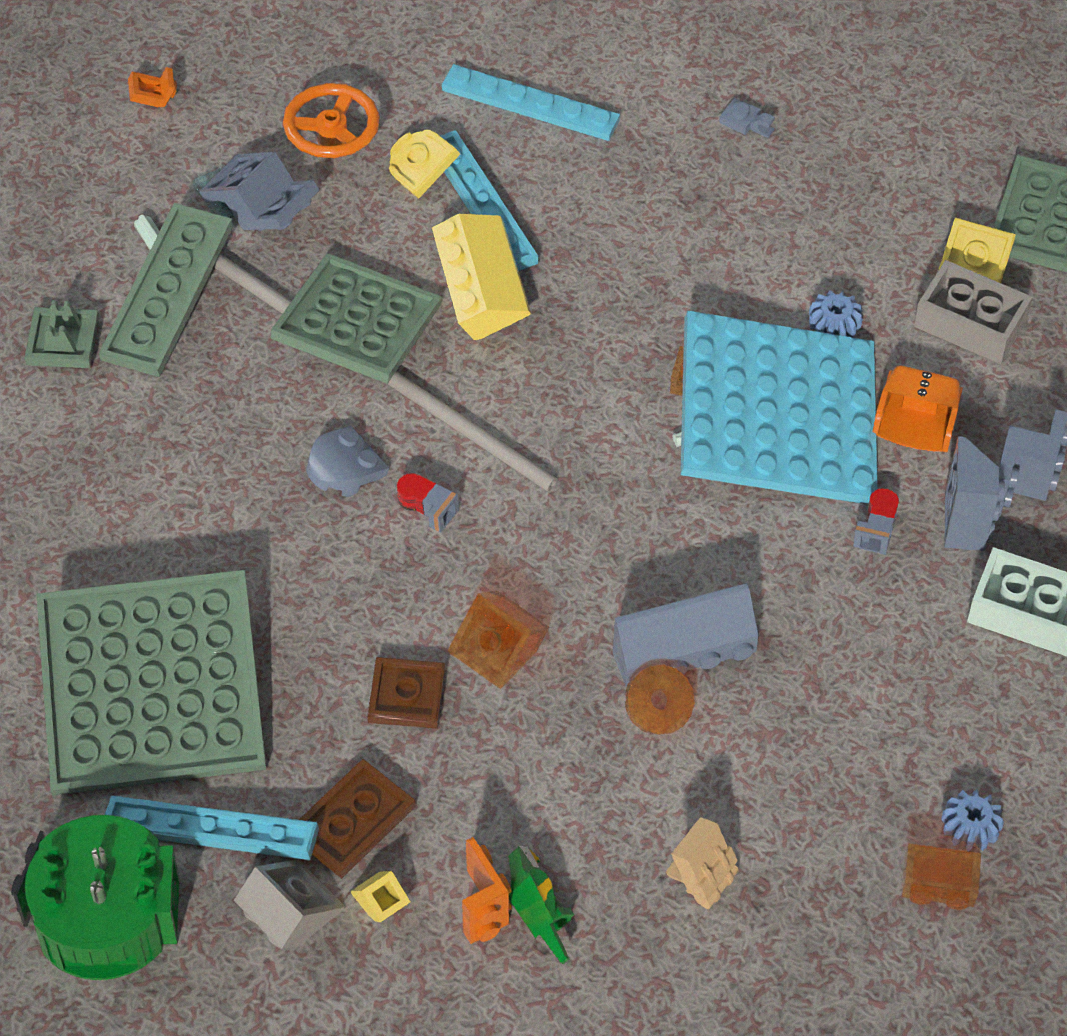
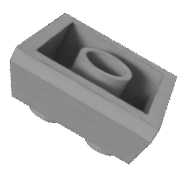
M299 859L256 866L234 899L243 909L244 915L250 921L255 922L267 934L268 940L280 949L301 945L345 909V906Z

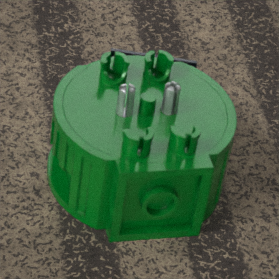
M92 815L78 818L61 825L46 837L44 831L40 830L35 843L31 842L25 855V868L22 875L18 874L15 877L11 894L14 896L17 912L20 914L23 926L27 927L32 916L43 955L58 969L83 979H115L129 975L148 965L162 952V944H177L180 877L173 845L160 846L158 838L144 826L130 819L113 815Z

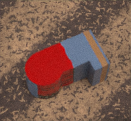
M418 474L403 475L397 482V495L400 506L406 510L418 511L429 518V527L440 533L459 511L458 494Z
M883 488L872 492L868 507V522L858 521L853 547L886 555L899 504V498L895 492Z

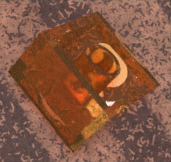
M497 590L478 593L447 652L501 689L537 652L550 627Z

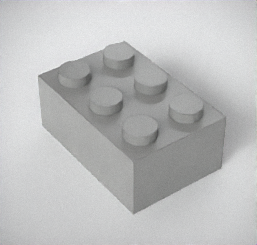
M945 260L918 303L914 327L1001 364L1027 322L1033 297Z

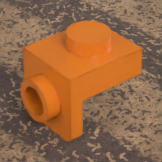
M166 67L160 78L132 71L128 78L130 101L154 107H165L169 98H173L177 90V81L173 78V69Z

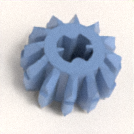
M829 290L826 296L818 294V297L809 309L810 329H815L816 332L854 338L856 331H859L862 326L861 304L856 303L855 296L845 297L844 291L839 295L834 294L831 290Z
M978 789L973 792L972 796H969L962 790L958 794L957 799L951 797L947 801V809L943 811L941 817L942 823L945 824L943 829L944 836L954 835L952 840L954 846L962 841L966 842L967 852L972 850L974 843H976L981 851L987 848L988 842L994 844L998 840L999 832L1004 825L1003 818L1000 817L1002 812L1001 805H991L993 801L991 795L984 799L979 797Z

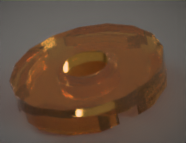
M667 665L648 666L635 673L627 684L626 712L632 723L643 732L655 735L673 733L682 728L692 715L695 703L693 688L687 677L676 668ZM656 690L662 691L667 697V704L662 710L656 709L652 704V694Z

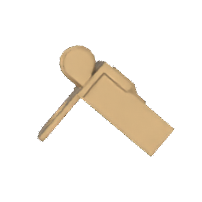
M700 817L671 853L674 861L666 870V873L670 878L683 882L687 888L686 892L693 895L698 904L706 909H710L714 902H718L725 888L734 881V877L739 871L735 865L738 860L732 847L726 844L718 823Z

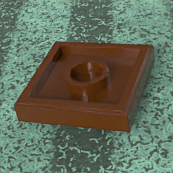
M376 657L367 715L368 723L438 729L445 663Z

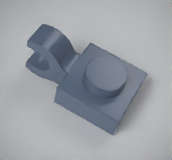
M736 98L733 99L719 117V123L744 135L749 130H752L769 138L774 131V128L770 127L775 120L774 116L768 113L761 114L760 108Z

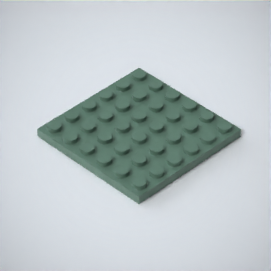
M245 570L36 594L52 796L266 770Z

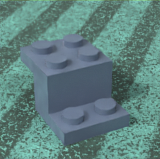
M274 151L237 154L199 193L205 202H225L243 230L262 231L265 229L282 230L288 227L293 222L292 218L300 210L305 209L311 204V198L319 191V188L314 180L293 181Z
M1055 410L1049 435L1009 426L999 466V481L1005 482L1003 502H1000L999 517L1001 516L1003 506L1010 508L1013 493L1046 501L1049 490L1056 491L1066 454L1067 412Z

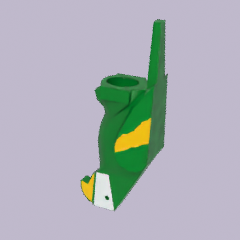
M518 846L508 856L511 873L509 900L535 939L540 935L560 963L565 964L570 958L557 931L567 925L572 916H574V913L570 907H563L556 899L551 880L538 866L540 862L538 856L528 847Z

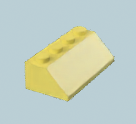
M457 214L432 227L458 323L473 340L483 339L531 315L505 224L501 216Z

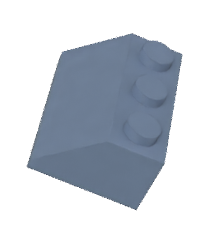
M958 436L945 491L944 548L985 551L987 540H993L995 521L999 519L1000 502H1003L1005 493V482L999 481V467L966 437Z

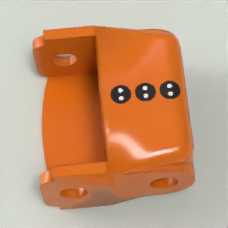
M896 366L894 370L889 371L886 385L882 391L873 432L876 433V436L902 446L947 453L963 387H960L959 381L953 377L907 366Z

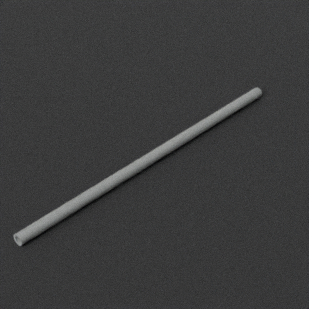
M221 253L219 254L213 268L280 313H284L292 302L291 300ZM396 371L389 381V386L547 492L551 490L550 486L554 487L557 484L558 479L399 372Z

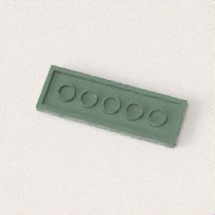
M177 203L173 204L99 352L101 361L153 376H161L233 228L232 218Z

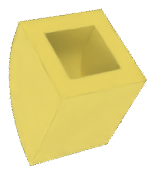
M392 871L378 872L350 891L370 918L376 922H382L410 903Z

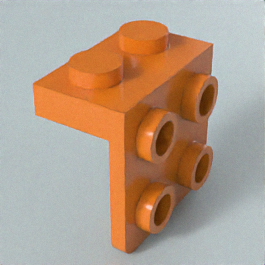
M471 837L466 840L467 872L476 884L479 892L462 900L463 933L470 944L478 940L486 942L493 939L501 928L509 925V911L512 909L509 901L511 887L503 873L497 874L492 867L493 859L484 844L479 846L475 838Z

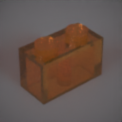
M908 843L904 858L901 897L910 898L911 902L919 905H926L933 901L946 903L949 908L956 910L966 909L968 906L974 907L979 893L981 853Z

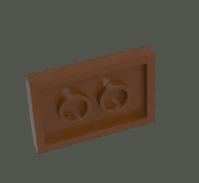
M362 759L299 820L317 822L319 831L312 855L342 879L416 807L415 799L366 760Z

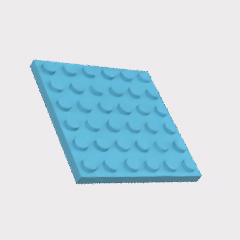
M687 310L684 318L680 475L855 503H869L872 492L878 489L876 433L873 432L876 417L874 341Z

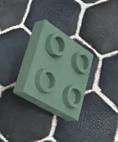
M56 300L51 301L50 308L34 307L24 357L26 365L91 368L99 323L98 310L73 309L69 301H64V306H59Z

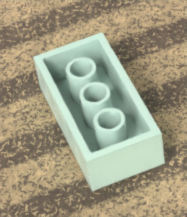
M993 547L974 595L967 622L1067 656V572Z

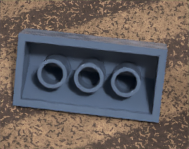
M747 583L615 618L613 655L625 686L636 685L637 687H645L661 677L678 678L683 676L688 670L698 667L711 669L721 661L732 658L737 661L744 660L756 652L759 635Z

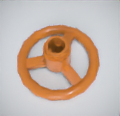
M325 83L309 87L294 96L285 108L282 125L288 140L300 151L315 157L339 158L352 155L371 142L378 132L380 115L375 102L362 90L347 84ZM327 95L339 96L333 109L322 111L318 114L317 118L296 117L300 108L314 98ZM352 100L357 101L365 109L368 117L367 126L359 137L354 136L347 130L345 113ZM297 130L316 131L318 144L306 140Z

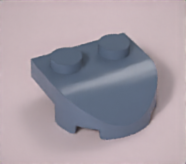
M352 426L331 431L318 437L312 446L306 468L308 477L317 487L323 491H326L328 487L342 491L341 495L344 497H350L358 493L361 485L383 478L389 470L385 462Z

